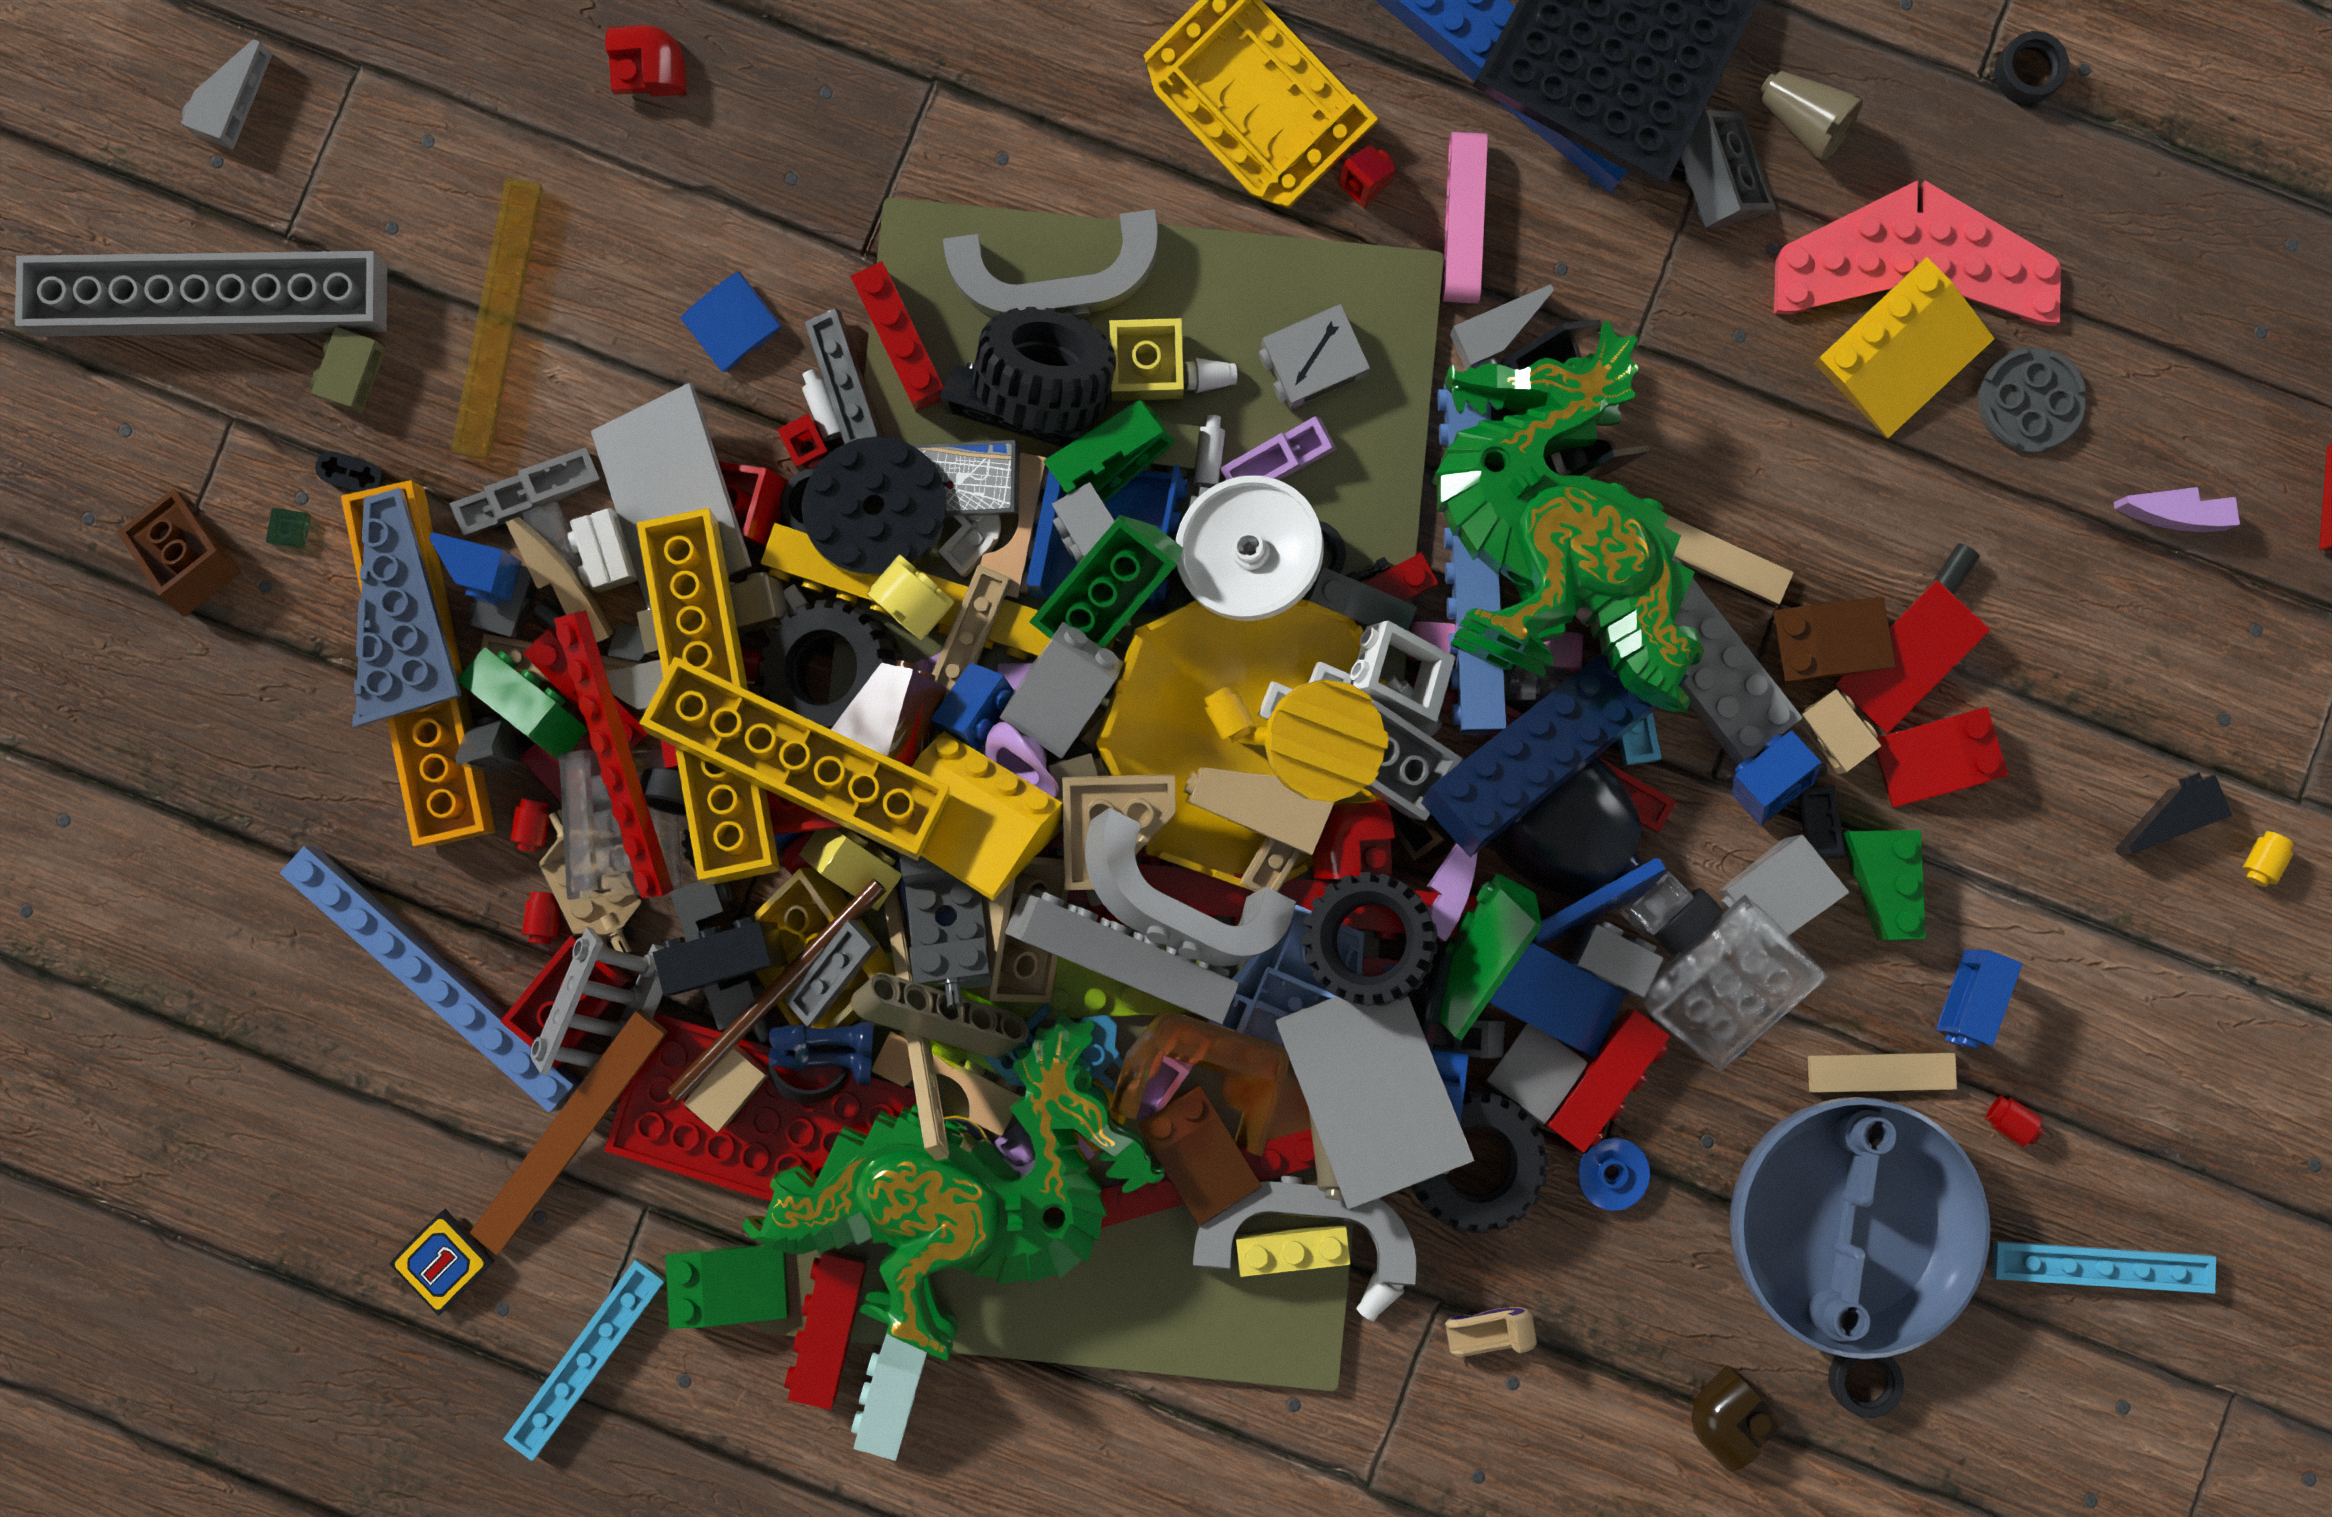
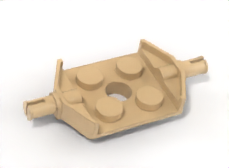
M563 809L557 811V816L555 812L550 814L548 817L558 833L557 840L539 862V866L573 935L582 936L586 927L593 928L599 937H606L607 940L610 939L616 951L623 952L619 944L620 942L625 953L629 954L632 952V949L623 934V927L639 908L641 900L638 899L608 839L607 831L574 830V828H571ZM586 876H593L600 882L601 888L594 895L584 894L580 890L579 883Z

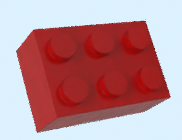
M570 936L500 1021L531 1048L534 1040L540 1037L573 959L574 944L578 938H582L581 936ZM598 961L595 962L588 978L590 981L627 990L636 982L618 966ZM582 994L574 1013L604 1020L618 1002ZM568 1027L560 1046L580 1050L593 1033ZM554 1060L552 1065L557 1068L567 1066L568 1063Z

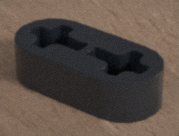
M333 451L323 453L316 461L315 470L318 477L333 486L352 492H360L386 485L385 473L381 468L370 462ZM337 461V465L347 470L345 475L334 472L331 477V472L327 471V466L329 464L335 465ZM356 473L362 475L370 473V475L375 477L374 483H367L365 486V483L355 478Z

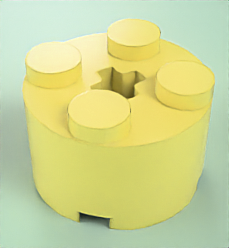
M898 555L872 585L867 595L922 641L955 602L942 590L937 589L938 586L922 572L915 571L912 574L916 568L901 555Z

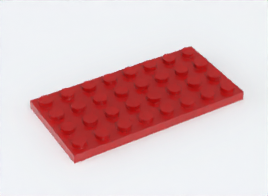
M655 1012L653 1020L665 1028L668 1033L621 1094L604 1151L771 1201L774 1191L770 1187V1182L775 1173L802 1164L818 1177L844 1126L868 1135L880 1111L898 1118L904 1107L911 1109L913 1104H917L914 1088L902 1087L894 1082L871 1076L870 1086L858 1085L852 1070L849 1069L847 1081L836 1095L823 1102L804 1104L792 1101L780 1094L772 1084L769 1076L727 1127L720 1132H716L684 1105V1102L690 1097L689 1094L681 1102H678L669 1094L667 1089L723 1032ZM743 1038L737 1045L768 1070V1056L771 1046ZM774 1066L777 1074L785 1083L801 1090L824 1088L833 1083L844 1069L838 1066H823L796 1071Z

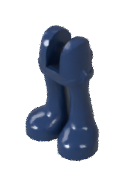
M866 1021L853 1026L824 1029L807 1028L805 1024L772 1028L769 1033V1042L772 1045L768 1056L769 1063L776 1067L796 1071L823 1066L845 1067L852 1070L856 1084L870 1086L874 1022ZM817 1045H839V1046H849V1047H840V1048H813V1047H811V1046H817Z

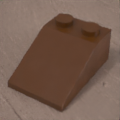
M175 488L117 532L157 595L183 617H186L241 573L227 550Z
M1884 597L1811 604L1774 611L1786 685L1896 667Z
M1200 1085L1137 1124L1199 1226L1204 1225L1262 1188Z

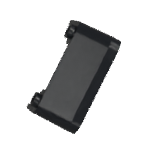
M1598 319L1562 323L1505 358L1498 365L1522 370L1544 358L1554 359L1563 364L1569 358H1581L1576 341L1601 327V322ZM1503 407L1505 416L1522 415ZM1597 439L1594 446L1568 448L1545 458V463L1556 474L1590 476L1592 480L1612 473L1650 452L1648 445L1617 449L1611 440Z

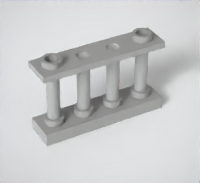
M590 927L585 928L582 938H578L574 944L573 959L542 1033L532 1044L531 1059L540 1074L548 1076L554 1060L593 1068L602 1057L599 1054L560 1046L568 1027L612 1037V1043L635 1011L641 1009L653 1019L663 992L652 952L664 949L663 946L652 944L648 955L640 957L602 947L604 942L595 930ZM596 961L639 971L640 973L635 986L630 990L590 981L588 978ZM582 994L626 1004L621 1019L616 1023L574 1012Z

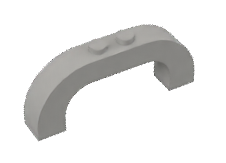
M1155 209L1120 214L1123 240L1122 249L1116 261L1109 268L1091 275L1019 285L1001 282L988 272L983 264L978 234L944 238L943 245L946 262L956 288L966 301L980 312L994 318L1000 313L1005 314L1008 310L1014 308L1024 310L1026 307H1036L1041 310L1052 308L1055 309V312L1063 314L1068 312L1074 314L1077 319L1089 317L1090 312L1106 310L1125 302L1144 285L1156 260L1158 231Z
M1108 808L1091 820L1086 838L1085 860L1093 888L1105 907L1118 920L1132 929L1145 934L1150 941L1165 944L1176 949L1185 958L1196 959L1215 966H1232L1243 963L1272 948L1288 930L1296 901L1266 886L1246 897L1238 926L1224 924L1157 891L1143 878L1135 859V846L1141 823L1111 808Z
M1281 1176V1182H1260L1261 1189L1200 1226L1195 1241L1193 1267L1230 1270L1233 1238L1240 1226L1252 1217L1262 1214L1349 1221L1362 1227L1371 1236L1377 1250L1376 1283L1414 1286L1416 1282V1254L1412 1238L1402 1219L1389 1205L1379 1199L1348 1210L1345 1201L1325 1198L1326 1192L1318 1189V1181L1317 1185L1303 1184V1178Z

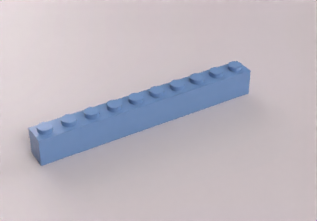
M1445 384L1443 389H1438V411H1444L1445 424L1439 425L1440 445H1446V449L1454 442L1458 431L1477 426L1479 420L1492 421L1491 404L1487 402V411L1484 416L1479 415L1467 402L1464 412L1460 414L1455 408L1452 393L1447 390ZM1444 528V549H1450L1451 563L1445 564L1446 584H1452V598H1447V618L1453 619L1456 633L1459 629L1464 628L1459 625L1469 610L1475 608L1489 612L1501 610L1499 573L1496 574L1479 558L1472 560L1459 537L1453 536L1450 528ZM1449 633V654H1456L1455 668H1452L1450 675V689L1457 690V704H1452L1451 706L1452 726H1458V735L1498 734L1506 728L1504 671L1502 668L1451 646L1455 633Z
M303 846L280 872L287 881L547 1112L551 1113L560 1110L583 1082L566 1066L555 1068L552 1065L548 1076L540 1074L531 1059V1047L500 1022L506 1013L319 847Z

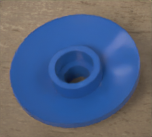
M1606 1138L1601 1140L1596 1147L1595 1145L1591 1146L1584 1153L1578 1167V1182L1585 1197L1595 1206L1610 1211L1623 1210L1638 1202L1644 1195L1650 1180V1167L1645 1154L1635 1144L1622 1138ZM1611 1165L1615 1166V1174L1612 1177H1606V1168Z

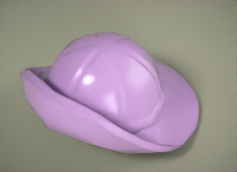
M1000 722L995 724L987 736L986 757L1057 799L1059 786L1046 770L1047 754L1044 747L1033 738L1018 732L1008 723Z

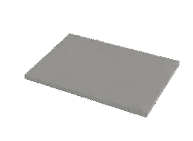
M687 383L671 392H667L665 395L616 419H612L610 422L591 431L647 609H649L650 598L636 522L709 508L718 519L728 578L752 566L693 383Z
M1337 996L1275 1020L1348 1210L1370 1201H1377L1383 1196L1440 1174H1448L1453 1169L1474 1162L1409 997L1400 1001H1392L1388 1005L1365 1006L1345 1001Z

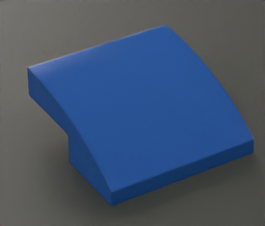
M741 272L734 273L718 284L680 317L721 372L731 371L751 350H759L783 327Z

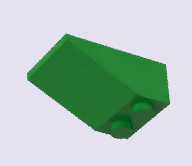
M765 1245L687 1249L665 1255L669 1329L712 1327L789 1318L786 1252L774 1250Z

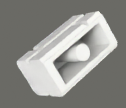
M611 508L604 509L570 521L572 532L568 533V539L573 552L580 553L583 565L578 566V571L585 587L590 585L593 591L602 593L638 580L617 513Z

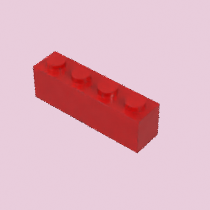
M883 261L851 275V280L915 412L941 401L940 394L943 385Z
M1628 1009L1598 1049L1595 1058L1592 1057L1568 1094L1544 1125L1583 1153L1591 1146L1595 1145L1596 1147L1604 1136V1132L1601 1130L1608 1120H1616L1624 1110L1626 1103L1623 1100L1630 1090L1636 1092L1646 1080L1647 1074L1644 1071L1652 1061L1657 1063L1668 1050L1669 1045L1666 1042L1670 1035L1637 1010Z
M832 1250L824 1251L821 1254V1258L815 1257L810 1273V1279L815 1280L813 1293L806 1294L801 1315L807 1316L804 1331H797L793 1345V1352H797L798 1357L795 1367L789 1366L784 1388L790 1389L787 1400L831 1410L835 1405L869 1259Z

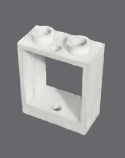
M1388 620L1367 626L1360 638L1361 648L1357 661L1350 672L1351 684L1368 694L1372 700H1376L1415 727L1437 723L1455 656ZM1389 644L1422 661L1411 699L1378 682Z

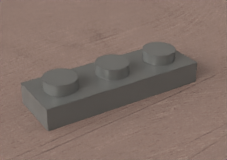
M847 920L785 999V1002L807 1027L816 1026L879 945L856 920Z

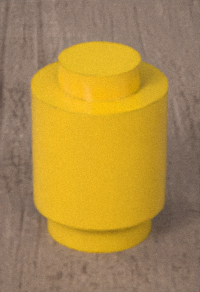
M1230 685L1204 698L1208 706L1205 710L1221 739L1229 737L1231 742H1235L1251 733L1248 726L1254 723V720L1238 691L1234 692Z
M2266 831L2263 837L2257 839L2242 867L2247 873L2246 879L2262 887H2267L2268 884L2277 885L2294 854L2291 851L2294 843L2278 833Z

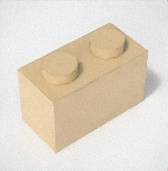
M1837 689L1825 693L1800 713L1803 718L1797 723L1838 775L1851 770L1881 747V745L1876 740L1878 734L1872 725L1865 720L1861 721L1853 711L1856 707L1851 698L1844 692L1839 693Z
M737 1045L689 1093L690 1097L684 1102V1105L714 1131L720 1132L727 1127L769 1077V1071Z

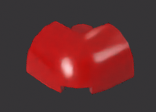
M644 24L607 28L605 51L609 56L610 84L614 95L649 92L652 97L687 94L683 53L680 45L671 34L659 27Z
M1370 800L1333 805L1312 854L1314 878L1340 879L1347 875L1353 877L1360 876L1361 872H1371L1374 875L1392 874L1390 839H1395L1391 813L1385 802L1382 800Z

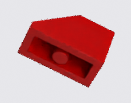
M1369 145L1344 162L1339 186L1365 209L1393 180L1396 168L1393 167L1394 162L1383 150L1377 151Z

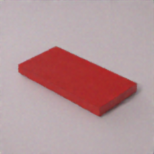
M1935 580L1889 627L1896 667L1841 676L1833 685L1841 692L1847 694L1865 715L1888 734L1991 629L1938 580Z

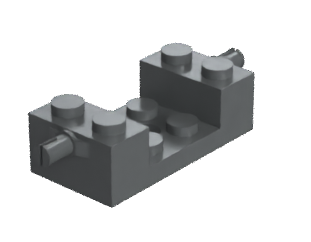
M899 853L908 907L912 947H910L913 982L945 991L948 1009H954V994L956 1007L961 1008L963 1007L961 990L993 986L982 895L921 855L918 861ZM943 910H952L957 914V919L950 926H941L936 922L938 914Z
M698 881L670 892L687 942L699 939L698 932L713 928L709 922L736 912L733 904L738 903V899L731 883L726 884L724 882L707 886ZM735 978L721 981L719 984L703 987L719 1031L727 1029L766 989L760 979L748 980L732 986L731 981L735 980ZM771 1010L754 1026L759 1044L769 1041L770 1028L766 1018H768V1014L772 1013Z

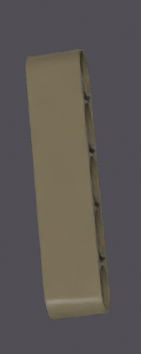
M887 973L875 974L852 995L851 999L854 1011L865 1020L993 1058L1005 1057L1026 1040L1029 1032L1025 1020L1016 1013L962 997L963 1007L957 1008L954 994V1009H948L945 991Z

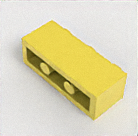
M1343 1222L1235 1234L1240 1277L1350 1265L1347 1230Z

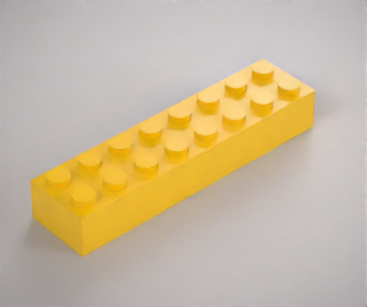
M675 656L639 723L646 733L916 861H918L951 795L949 785Z

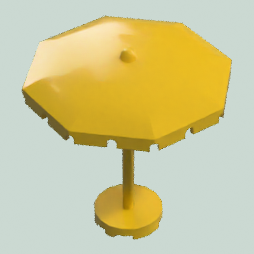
M1300 599L1291 608L1278 615L1255 621H1238L1221 617L1207 610L1194 600L1135 628L1124 659V665L1115 684L1095 745L1110 776L1175 775L1176 813L1143 846L1146 854L1248 889L1240 884L1242 879L1235 877L1234 873L1244 874L1266 837L1185 802L1188 796L1187 793L1183 792L1191 772L1198 773L1199 768L1277 776L1284 787L1302 798L1334 802L1333 805L1344 802L1381 800L1364 789L1365 786L1371 785L1379 774L1377 771L1383 762L1384 750L1387 749L1389 740L1388 733L1384 730L1381 714L1371 702L1373 701L1372 698L1350 683L1331 680H1318L1309 683L1317 662H1323L1350 674L1361 648L1360 638L1363 630L1360 625H1357L1353 619L1303 599ZM1379 677L1378 682L1387 686L1386 681ZM1270 682H1277L1293 689L1279 700L1268 720L1257 716ZM1228 685L1231 686L1234 692L1238 691L1254 720V723L1248 726L1251 733L1235 742H1231L1229 737L1221 739L1205 710L1208 706L1204 698ZM1301 853L1284 883L1308 871V867L1313 865V855Z

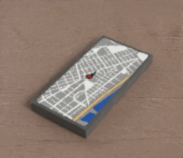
M1017 440L912 445L930 459L940 474L946 490L947 517L1018 514L1020 442ZM883 500L881 501V512L884 509Z

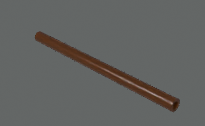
M873 878L667 1089L669 1094L675 1100L681 1102L807 973L847 920L858 921L887 891L885 887Z

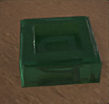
M272 507L266 543L305 549L311 515L305 512Z

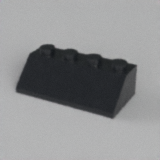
M967 363L966 367L956 364L940 394V399L946 413L1061 448L1066 447L1088 433L1091 426L1090 423L1082 429L1075 427L1072 432L1062 433L1061 430H1055L1053 433H1043V430L1033 428V431L1023 429V425L1017 423L1012 425L1004 421L1003 416H996L990 412L987 405H983L977 396L972 382L975 365L972 363Z

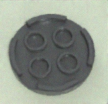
M2021 347L1997 359L1985 372L1978 389L1977 403L1979 415L1987 431L2005 447L2023 453L2045 452L2066 442L2079 429L2084 420L2085 392L2087 390L2079 370L2068 358L2059 352L2042 348Z

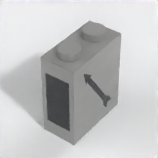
M1341 304L1263 337L1261 343L1262 350L1258 351L1264 369L1266 371L1271 369L1277 381L1272 383L1279 402L1286 401L1289 410L1368 376L1370 370Z

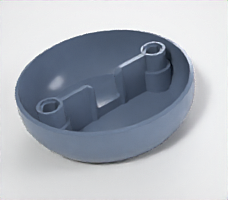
M1862 1097L1832 1099L1812 1104L1781 1120L1762 1137L1746 1159L1736 1181L1730 1207V1238L1735 1263L1745 1286L1756 1303L1770 1319L1799 1341L1821 1351L1848 1358H1884L1905 1353L1924 1345L1941 1334L1958 1318L1973 1297L1985 1270L1989 1252V1208L1977 1171L1964 1150L1944 1129L1921 1113L1880 1099ZM1872 1126V1137L1869 1141L1870 1129ZM1847 1311L1845 1321L1843 1324L1844 1312Z

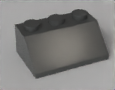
M1720 110L1703 111L1680 157L1686 170V182L1693 191L1697 202L1696 210L1698 217L1704 223L1705 228L1726 227L1776 210L1743 113Z

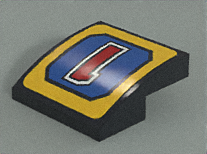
M445 1208L397 1254L389 1265L440 1316L468 1287L482 1276L495 1260Z

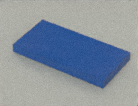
M1655 858L1543 920L1542 928L1534 937L1532 943L1544 948L1660 883L1666 870L1660 858Z
M1531 942L1488 1003L1595 1058L1626 993Z

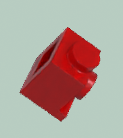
M809 413L777 429L799 472L805 469L816 468L822 459L830 453ZM804 445H814L813 451L807 454L802 453Z

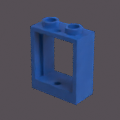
M1964 949L1935 1030L1947 1034L1945 1041L1966 1048L1968 1046L1979 1049L1980 1044L1993 1046L2023 963L1990 950Z

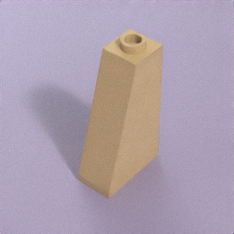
M1199 768L1198 773L1191 772L1183 791L1188 794L1186 803L1310 855L1315 850L1334 802L1302 798L1284 787L1277 776L1212 768Z

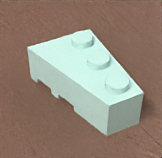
M886 1334L880 1354L872 1353L866 1375L873 1376L871 1383H864L858 1404L865 1405L863 1412L857 1410L851 1432L857 1434L853 1449L896 1461L927 1352Z

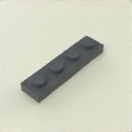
M834 308L806 321L805 325L844 444L866 437H883L841 311Z

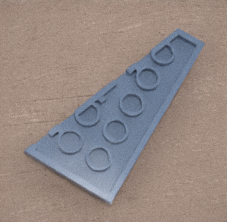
M401 488L364 498L362 527L364 555L363 566H360L362 594L358 605L356 643L358 671L357 680L354 682L356 710L352 721V727L354 728L363 727L462 697L404 490Z

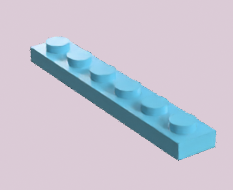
M1993 1241L1991 1277L1997 1280L2215 1294L2216 1256Z
M639 1258L635 1259L503 1440L529 1460H535L667 1279Z

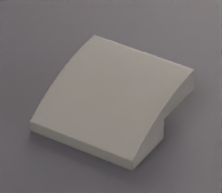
M1525 1022L1508 1050L1503 1053V1057L1499 1058L1484 1082L1506 1099L1520 1106L1525 1113L1529 1114L1538 1123L1544 1125L1568 1094L1588 1062L1556 1038Z

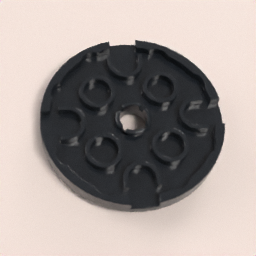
M866 437L853 440L830 452L812 472L802 499L804 527L818 553L838 570L866 578V576L882 575L898 555H901L913 566L921 562L939 541L947 519L946 490L934 464L914 446L888 437ZM868 500H883L884 509L882 512L876 515L866 513L865 509Z

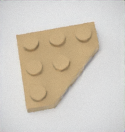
M1174 774L1062 777L1065 890L1094 889L1089 878L1085 860L1086 838L1091 820L1108 808H1111L1141 823L1135 846L1136 855L1163 824H1166L1176 813Z

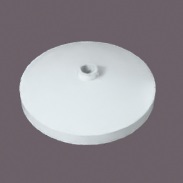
M1265 476L1235 477L1209 488L1189 507L1180 523L1176 536V543L1184 548L1177 568L1190 594L1199 604L1212 613L1238 621H1255L1270 618L1295 605L1305 596L1315 582L1324 554L1321 526L1310 503L1290 485ZM1256 551L1255 554L1248 555L1249 552Z

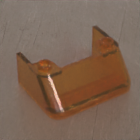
M1174 1012L1159 1014L1127 1051L1109 1110L1136 1120L1147 1081L1159 1072L1164 1056L1226 1074L1222 1087L1223 1098L1231 1107L1243 1110L1234 1142L1238 1148L1262 1156L1289 1066V1056L1286 1050L1278 1044Z

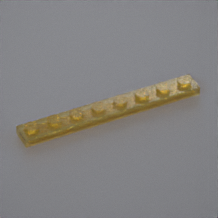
M505 177L451 452L455 455L484 460L490 459L543 192V186L540 183Z

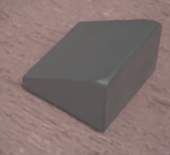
M618 623L607 656L638 663H647L649 655L644 652L640 627Z

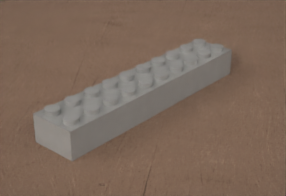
M374 251L16 256L15 326L34 337L333 333L335 327L350 332H387V262Z

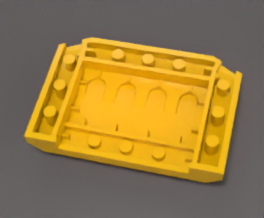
M1199 0L1144 54L1154 92L1165 106L1251 196L1288 209L1378 123V118L1355 94L1352 95L1262 0Z

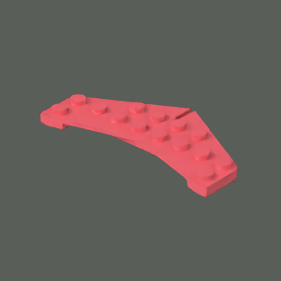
M1917 180L1785 245L1779 251L1775 260L1774 314L1792 315L1809 311L1814 307L1891 290L1923 259L1928 257L1952 281L1965 299L2020 316V320L2035 325L2055 326L2060 323L2061 267L2058 260L2051 254L1926 180L1921 184L1920 213L1917 212Z

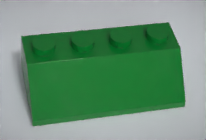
M1119 515L1036 612L1029 623L1051 639L1062 622H1065L1069 626L1081 630L1088 639L1105 648L1176 567L1184 548L1155 525Z
M1500 873L1496 874L1491 883L1486 882L1481 887L1477 896L1478 902L1471 912L1467 910L1463 913L1457 925V932L1451 940L1447 939L1446 942H1443L1439 949L1453 954L1439 1021L1460 1040L1466 1035L1542 928L1535 892Z

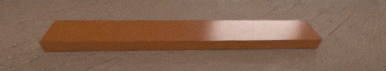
M641 1009L635 1011L469 1234L496 1256L505 1249L666 1036L668 1031Z

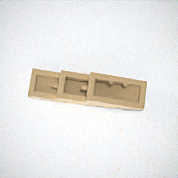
M520 517L506 522L537 589L551 583L566 615L579 610L587 611L596 643L610 637L614 632L598 603L565 559L545 538Z

